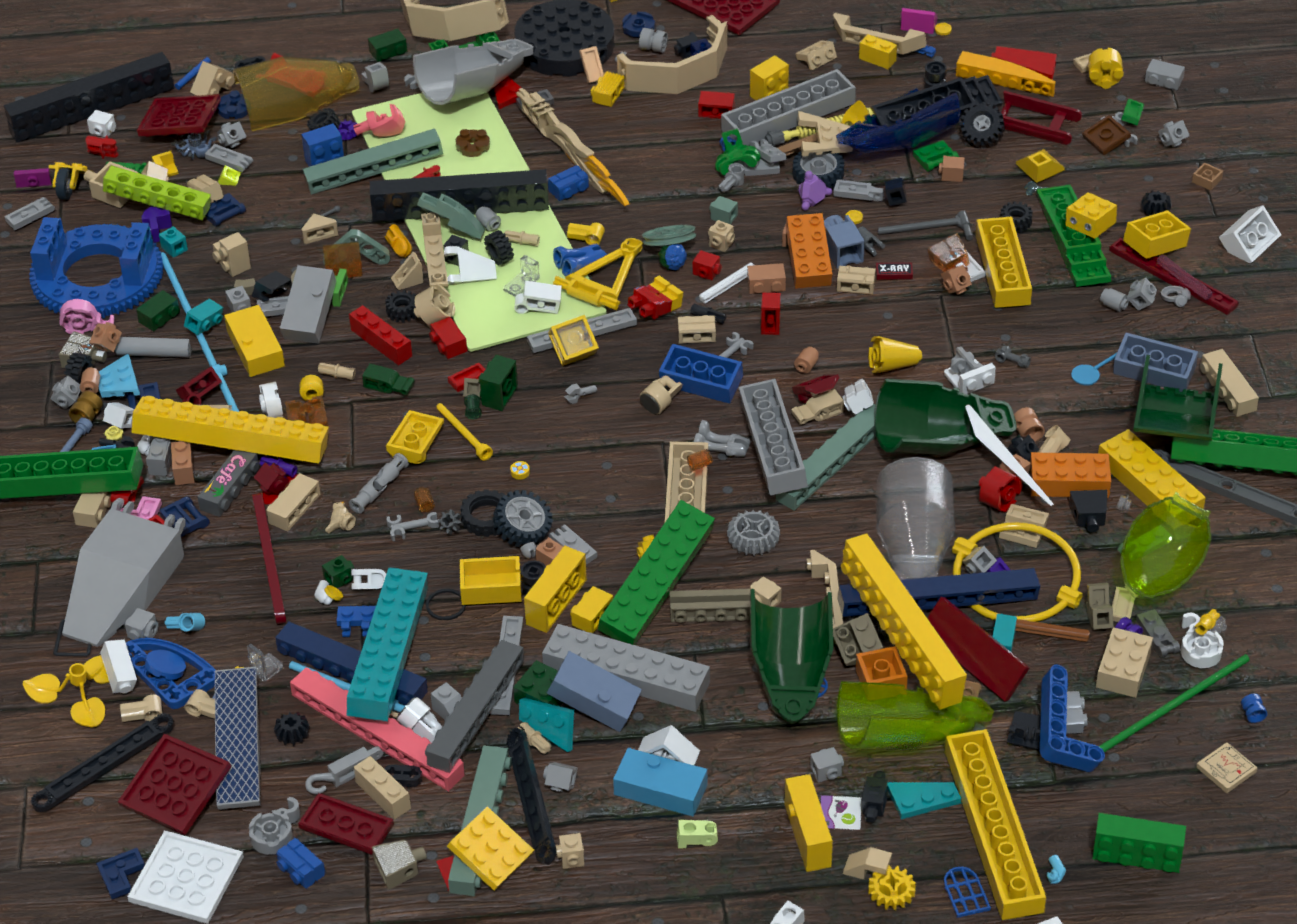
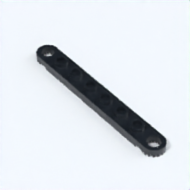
M166 713L158 714L151 721L140 725L46 785L44 789L36 792L31 797L33 809L37 812L48 811L160 739L164 733L168 734L174 728L172 716ZM163 721L168 722L167 725H165V727L158 725ZM40 799H47L44 804L41 803L40 805V803H37Z
M514 728L511 729L512 731L509 732L510 735H507L508 738L506 740H508L509 755L512 757V767L532 846L536 852V860L543 864H550L556 856V846L527 734L522 729Z

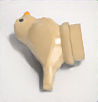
M344 502L333 504L331 521L325 529L327 533H331L338 528L349 531L354 527L356 518L344 507Z

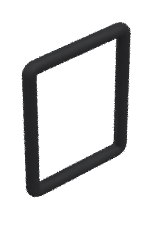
M65 619L61 620L53 654L55 656H89L92 648L90 643H88L86 653L58 652Z

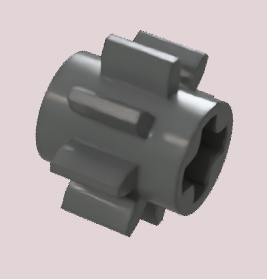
M451 509L449 513L442 512L443 516L438 520L442 524L440 530L446 531L449 535L455 531L459 533L460 526L464 525L459 520L462 516L459 513L455 514Z

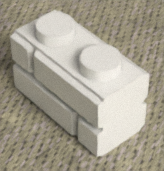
M863 379L855 382V385L851 384L844 390L845 395L842 396L847 410H852L855 414L863 411V408L867 409L874 403L872 393Z

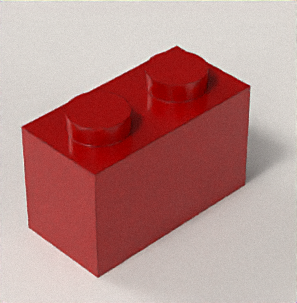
M701 91L698 117L721 119V114L735 108V93Z
M762 292L761 334L780 335L781 293Z
M451 317L430 324V339L433 343L437 344L439 352L443 353L447 359L467 352L466 337Z

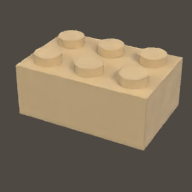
M1113 627L1098 670L1096 688L1136 698L1151 654L1153 637Z

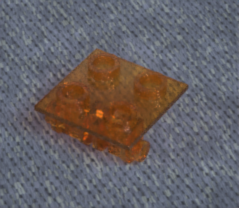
M359 242L323 245L325 269L333 270L335 276L338 275L339 269H347L348 278L362 276Z

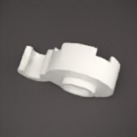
M276 382L259 385L261 393L259 400L262 413H266L267 417L283 418Z
M1186 613L1183 615L1182 628L1189 627V630L1182 640V658L1188 664L1198 668H1210L1216 665L1222 656L1224 645L1222 637L1216 631L1215 634L1207 631L1206 634L1199 635L1195 631V625L1200 621V617L1195 613Z

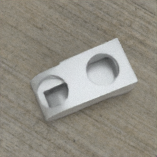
M787 900L770 924H803L805 922L804 910Z

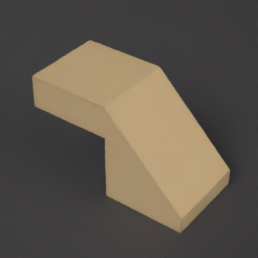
M870 847L850 854L843 874L863 880L867 870L886 875L892 853Z

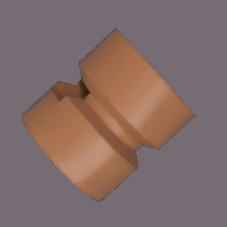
M1022 408L1014 414L1017 424L1016 429L1021 437L1029 434L1035 442L1043 437L1045 429L1032 408Z

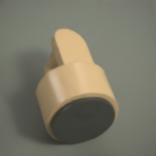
M665 375L653 381L640 393V401L649 412L660 414L671 404V399L681 390L683 384L681 382L676 383L669 376ZM668 386L670 390L667 391L664 387Z

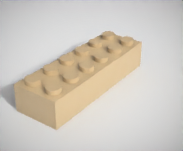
M670 442L665 522L680 500L706 513L708 442Z

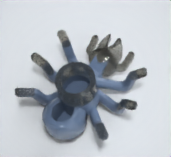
M209 130L204 133L203 141L200 134L192 133L189 135L186 133V135H177L178 141L175 140L171 145L177 148L176 151L180 152L184 157L188 154L191 159H194L195 153L198 158H205V153L211 148L212 142L217 137L211 138L207 145L205 143L207 142Z

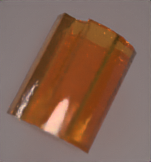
M708 449L687 456V462L692 471L711 465L713 462Z
M423 487L415 490L414 497L421 512L433 510L435 503L430 490Z

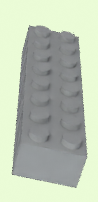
M836 69L721 114V130L726 132L738 129L743 145L748 146L751 141L758 142L765 139L768 131L776 132L781 130L782 132L798 126V111L822 117L854 104L856 87ZM729 135L732 139L737 140V136Z
M776 379L740 386L739 392L742 407L769 494H781L808 487L805 468Z
M557 624L542 652L543 664L556 670L559 669L568 651H571L642 689L639 695L641 697L694 712L697 711L710 684V666Z

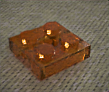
M322 396L312 397L306 403L296 402L295 400L285 402L288 420H301L307 423L305 412H307L309 424L319 423L323 426H328Z

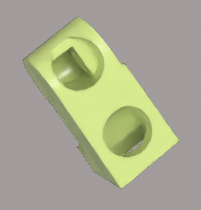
M678 820V848L700 844L712 846L718 842L716 823L702 820Z

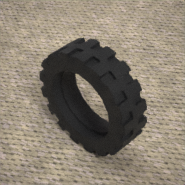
M484 489L481 492L480 490L475 491L473 495L469 494L467 499L462 501L460 507L461 522L464 523L463 527L467 528L469 533H475L476 536L484 535V537H489L492 534L493 536L498 535V528H494L493 520H478L471 513L480 506L489 505L496 507L505 494L502 492L498 493L497 490L489 491V489Z

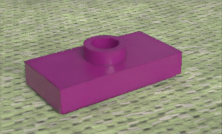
M49 168L14 171L17 188L52 185Z

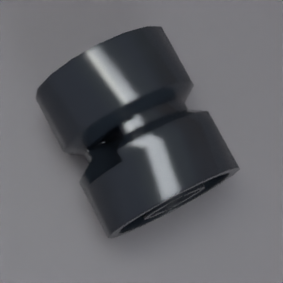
M931 61L925 65V89L946 82L947 66L943 62Z
M533 560L526 562L521 567L522 591L525 595H527L544 573L546 567L544 563Z

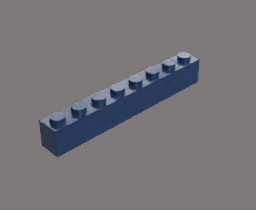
M289 621L275 637L277 651L283 655H289L300 662L308 663L317 669H322L334 676L344 678L350 683L352 682L361 651ZM403 669L395 700H398L403 705H406L414 697L422 700L428 692L426 678Z

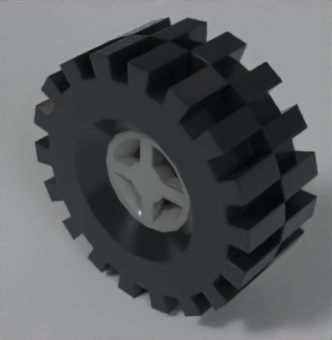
M978 102L975 107L970 105V110L966 109L964 115L961 116L962 122H960L964 139L968 140L971 146L974 144L976 148H979V145H981L982 149L986 148L988 144L989 147H992L993 142L997 144L999 142L998 138L1002 139L1003 132H1005L1004 119L997 106L994 108V104L991 103L987 106V102H983V105H980Z

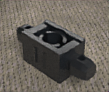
M876 771L873 777L867 776L861 802L862 814L865 815L867 822L873 823L876 821L877 816H884L889 790L887 788L888 779H886L883 771Z

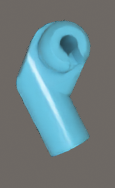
M1053 855L1049 858L1053 869L1050 873H1047V878L1050 883L1057 884L1063 879L1066 869L1058 855Z

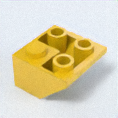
M1045 149L1016 161V165L1036 183L1065 170V167Z

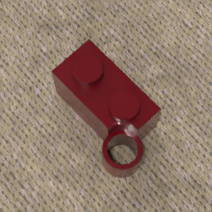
M211 366L176 389V392L183 399L182 403L189 402L190 400L193 401L194 405H201L200 397L222 381Z

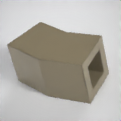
M255 279L235 280L234 288L243 286L247 295H252Z

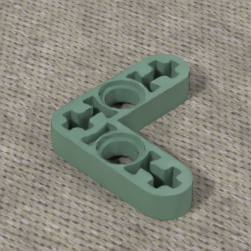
M357 229L348 231L325 251L323 255V263L327 267L338 266L355 250L379 265L387 264L390 261V251L386 247ZM371 245L373 248L365 249L364 246ZM341 246H345V247H347L348 249L342 251V250H339L338 248L341 247Z

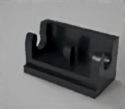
M274 271L255 282L252 297L268 301L269 298L265 297V294H272L275 290L287 291L283 286L291 284V279Z

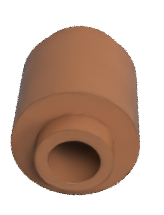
M813 347L804 348L794 361L796 369L802 373H809L819 359L818 351Z
M87 368L82 373L80 390L82 392L90 391L95 394L98 392L101 376L97 369Z

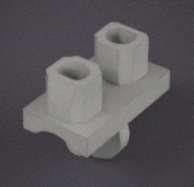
M957 347L956 355L951 359L952 364L950 368L955 373L960 372L964 374L983 365L974 362V355L971 352H966L962 347Z

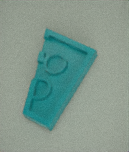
M528 698L520 699L519 720L527 722L535 731H539L544 737L566 752L572 751L574 710Z
M888 782L887 784L889 795L901 820L961 804V797L954 782Z

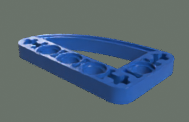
M139 638L126 642L135 673L171 709L181 708L187 703L194 692L188 691V687L197 686V689L205 692L215 687L216 669L189 649L173 642L156 638ZM144 650H167L176 653L200 672L176 685L172 680L165 679V676L160 675V678L147 677L150 672L146 669L145 665L137 666L136 663L145 661L147 654ZM163 684L169 685L167 689H159V686Z

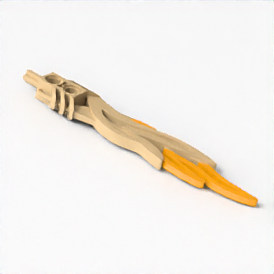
M520 88L516 94L522 100V111L529 117L536 128L545 137L557 143L575 166L578 165L582 171L588 174L589 183L601 193L608 191L623 206L629 205L621 189L608 177L610 176L609 171L593 156L595 153L580 141L575 132L557 119L554 114L555 109L551 108L550 104L546 103V100L537 92L529 94L525 89Z

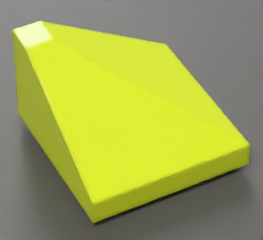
M225 165L218 183L220 185L236 186L241 173Z

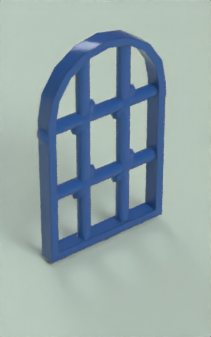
M955 867L946 873L944 886L957 918L991 910L980 879L974 871L966 867ZM961 871L965 881H956L953 872ZM966 872L973 875L975 879H968ZM949 875H951L954 884L947 885L946 880ZM977 882L981 893H974L970 883ZM959 886H968L971 896L964 897ZM949 888H956L960 898L953 900ZM983 897L987 907L980 908L976 898ZM972 899L977 909L969 911L965 900ZM955 903H962L965 912L959 913Z

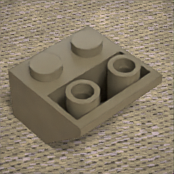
M868 613L833 628V637L846 666L856 665V654L884 648Z

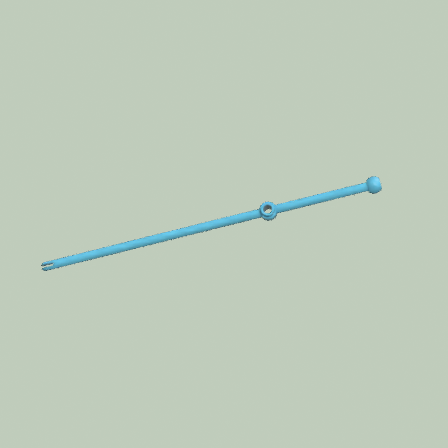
M162 252L163 266L187 314L191 307L166 254ZM203 333L195 334L210 367H213L222 381L219 386L227 404L232 405V411L239 412L223 377L227 375L225 364L219 365L216 363Z

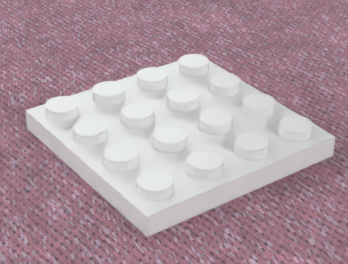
M164 831L130 891L128 901L208 924L244 857L243 851Z

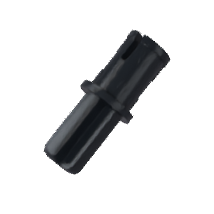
M694 303L690 309L691 315L715 316V322L724 324L727 318L724 313L712 310V307L707 308Z

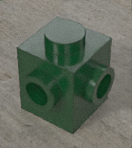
M340 555L322 565L323 578L329 585L338 589L353 580L351 569H354V565L350 560L347 561L343 555Z

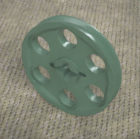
M672 225L655 228L642 234V237L645 238L643 243L649 246L682 243L696 237V233L693 232L695 227L692 225Z

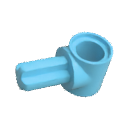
M182 613L180 616L167 617L165 625L168 629L180 628L182 631H199L205 626V618L201 613Z

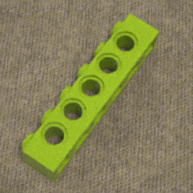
M111 166L103 178V192L200 220L204 219L210 209L211 194L115 166Z

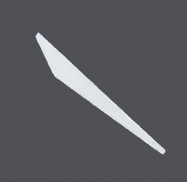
M969 404L965 407L975 436L1050 506L1054 505Z

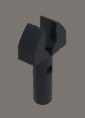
M124 436L120 441L105 438L99 439V445L101 446L116 444V448L135 447L134 440L129 436Z

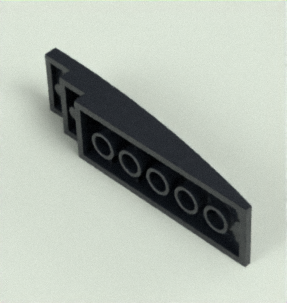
M986 75L977 79L975 76L964 80L960 77L873 105L871 109L884 134L888 136L893 135L895 131L905 128L908 124L936 114L940 119L939 124L960 119L966 109L970 110V105L975 107L978 102L980 105H983V102H987V106L990 103L994 104L995 108L996 106H1002L1003 101L989 76Z

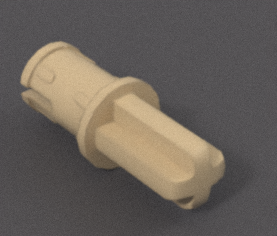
M505 231L506 237L509 238L508 241L518 242L520 245H539L540 235L528 234L525 231L521 233Z
M320 363L318 366V372L321 374L350 380L355 378V368Z
M527 722L520 724L525 729L524 731L527 734L530 746L536 747L542 754L550 752L551 744L542 737L539 731H535Z

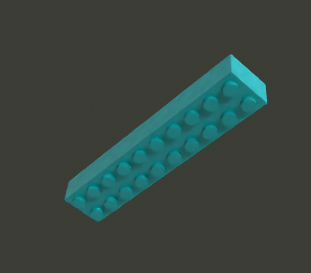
M388 568L348 691L347 716L388 721L427 594L428 573Z

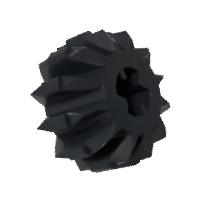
M1151 190L1150 193L1146 192L1141 200V208L1143 213L1150 216L1167 210L1170 212L1172 203L1170 196L1166 195V192L1161 193L1159 190L1157 192Z
M289 711L288 715L281 714V718L276 719L274 733L278 741L283 742L285 746L289 743L294 746L296 742L302 744L303 739L308 738L310 727L305 715H300L299 712L292 714Z

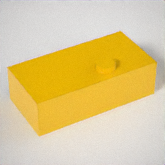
M259 305L224 315L227 333L250 377L285 366L283 350Z
M564 545L551 564L545 567L544 573L524 597L526 625L545 633L550 630L587 581L585 553Z
M807 774L785 779V808L806 872L832 867V838L811 775Z

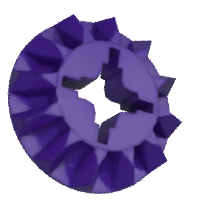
M344 120L339 124L337 129L342 136V140H349L357 136L353 127L357 123H353L352 120Z

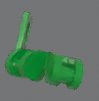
M738 129L722 133L726 150L717 157L715 169L718 172L726 175L729 166L738 161H744L750 167L757 165L761 158L760 153L755 146L743 145ZM729 135L737 136L735 145H732L727 140Z

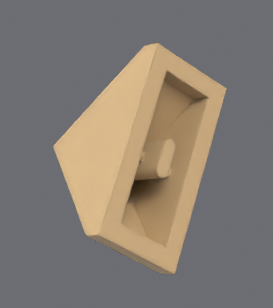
M313 214L302 228L304 244L337 236L336 220Z
M415 252L410 254L391 277L396 288L399 290L424 283L422 264Z

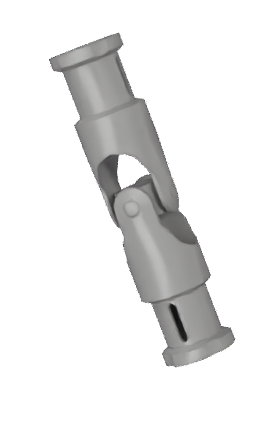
M396 453L393 456L394 459L390 463H386L379 473L371 478L359 491V494L349 501V506L354 512L361 514L364 511V507L368 503H372L385 490L386 484L392 482L399 475V472L409 465L404 455Z

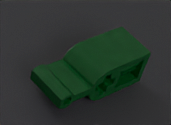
M371 363L362 375L364 388L388 394L396 391L407 395L415 383L412 377L400 376L393 369Z

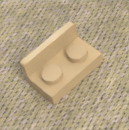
M823 40L795 53L797 60L807 62L810 70L837 57L833 42Z

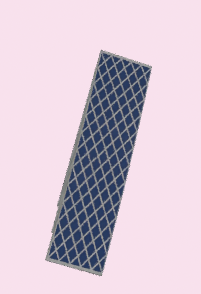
M256 667L215 670V751L217 757L230 762L232 765L216 789L218 809L260 805L261 771Z

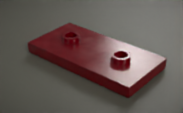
M318 793L299 821L298 826L302 830L373 855L372 847L382 844L394 825V820Z

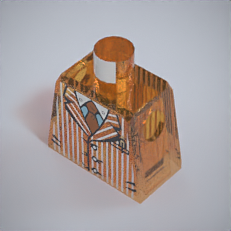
M957 233L928 248L930 261L941 271L945 272L960 265H964L966 271H968L966 267L969 265L968 253Z

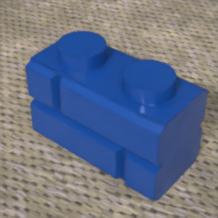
M578 165L548 178V190L558 201L570 198L572 195L589 187L588 174L582 171Z
M294 838L286 846L284 845L277 850V866L282 872L287 871L295 884L298 885L300 883L304 888H308L325 875L324 863L297 838Z

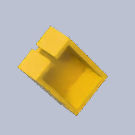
M519 556L460 559L462 605L522 602Z

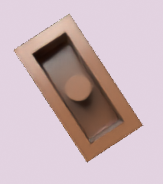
M783 263L747 266L749 293L786 291V276Z
M184 441L171 442L172 470L175 485L195 483L191 443Z

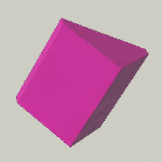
M902 8L901 30L909 31V29L933 34L938 16L935 12Z

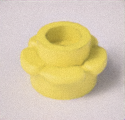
M111 426L105 431L107 439L122 440V428Z

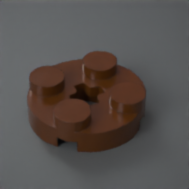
M462 129L455 141L457 151H461L462 155L467 157L482 155L481 152L485 150L487 152L490 149V138L484 129Z

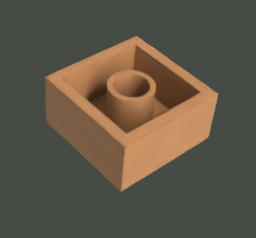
M1204 162L1193 173L1192 182L1211 191L1222 180L1223 170Z

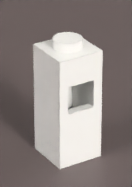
M125 640L105 641L100 654L112 692L128 693L133 691L137 677Z

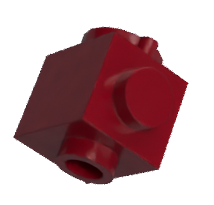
M265 462L254 476L261 484L260 488L268 494L272 492L278 495L289 481L285 476L286 471L276 463L270 465Z

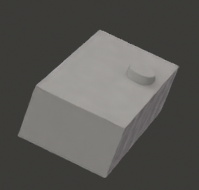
M297 266L280 326L284 339L319 344L337 281L333 270Z

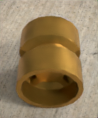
M84 391L77 399V402L70 408L68 412L69 417L74 423H77L82 417L92 422L103 406L102 400L97 394Z

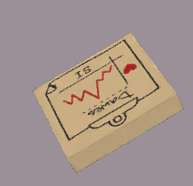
M1227 742L1199 761L1196 767L1226 793L1257 772V767Z

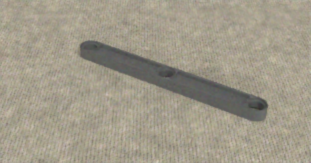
M1153 450L1188 482L1297 525V517L1295 516L1297 514V504L1189 461L1177 462L1171 459V454L1164 451ZM1223 485H1229V486H1231L1232 488H1231V489H1225V488H1223L1222 486H1223Z

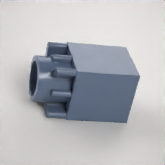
M832 215L825 219L824 225L829 256L836 268L838 269L839 266H845L852 262L856 264L864 262V239L849 215L845 216V221L838 215Z

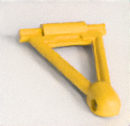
M628 238L621 244L619 249L567 275L565 279L556 276L553 285H559L562 289L567 290L568 295L595 306L601 307L604 305L617 310L620 305V301L617 300L634 257L641 252L643 243L638 239ZM622 256L624 257L612 288L583 277Z

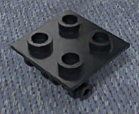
M1015 711L1012 724L1009 727L1007 743L1040 750L1041 716Z

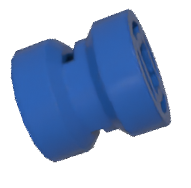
M1249 694L1241 700L1243 710L1246 711V717L1251 723L1264 720L1268 714L1258 694Z

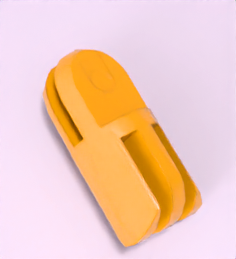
M392 224L384 237L398 256L408 257L411 254L412 245L396 224Z

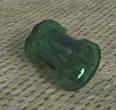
M470 394L464 398L466 406L465 416L469 419H477L482 414L479 408L481 399L478 395Z

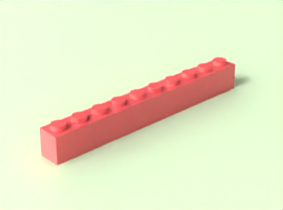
M306 667L290 682L292 696L373 746L380 747L383 752L404 765L419 767L422 771V776L448 792L465 776L464 764L460 758L450 773L428 766L425 750L431 742L427 738L414 733L412 729L399 724L394 718H389L388 721L347 716L348 690H343L331 680L328 681L317 671H312Z

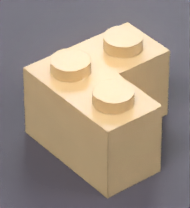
M203 61L190 92L198 96L219 94L221 87L230 90L235 82L236 74Z
M238 232L213 244L214 252H212L214 260L219 262L223 270L232 277L251 269L247 241Z

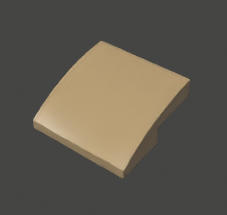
M1011 504L1004 523H1029L1045 528L1049 513ZM1023 530L1001 531L999 534L1001 539L1035 548L1038 547L1042 537L1040 534Z

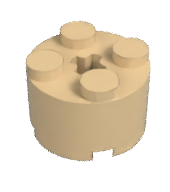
M437 284L415 296L416 308H414V313L418 318L421 317L430 327V324L452 317L455 314L454 302L451 303L449 297H451L449 292L443 286Z

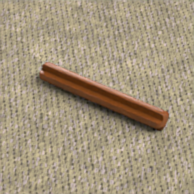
M1017 619L1016 631L1087 642L1090 631L1086 629Z

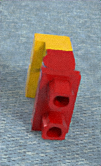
M659 275L654 278L653 283L635 288L633 295L628 298L627 305L632 309L639 308V313L644 318L650 316L653 319H657L659 315H664L680 308L684 292L673 284L670 285V282Z

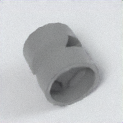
M643 28L639 38V48L648 51L653 49L654 52L664 53L668 40L667 32L659 30L654 32L653 29Z

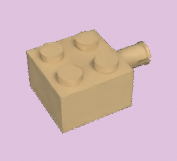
M113 162L107 163L98 173L87 170L84 174V180L89 181L92 198L119 208L129 200L128 198L103 192V178L111 166L138 173L137 171Z

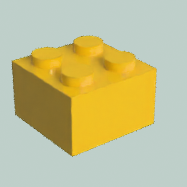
M774 55L750 70V97L757 101L787 89L789 64Z

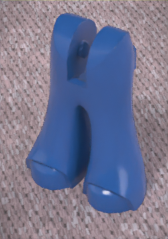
M598 244L576 249H567L559 246L553 250L554 263L558 269L562 268V273L565 276L607 255Z

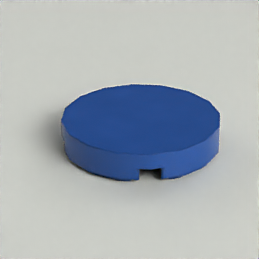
M153 650L148 653L145 659V667L152 675L159 678L160 675L165 676L167 680L182 677L186 668V663L182 657L167 650Z

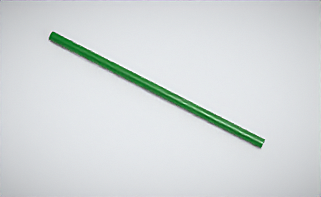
M1244 654L1104 742L1099 747L1104 752L1108 751L1249 662L1248 655Z

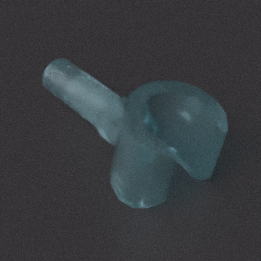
M1030 181L1024 188L1027 189L1025 192L1027 195H1032L1036 189L1048 187H1040L1033 181Z

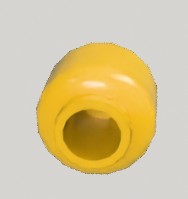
M316 375L303 377L299 385V393L303 400L316 402L321 399L324 392L322 380Z

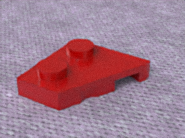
M509 76L494 87L499 110L515 103L516 98H519L516 93L519 92L521 87Z

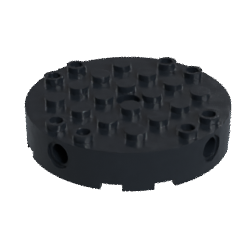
M553 0L534 5L522 14L514 30L515 39L533 46V54L525 56L523 64L535 72L549 76L562 74V77L577 76V73L585 71L579 50L597 46L601 65H603L613 54L615 46L614 24L611 17L603 9L588 1Z

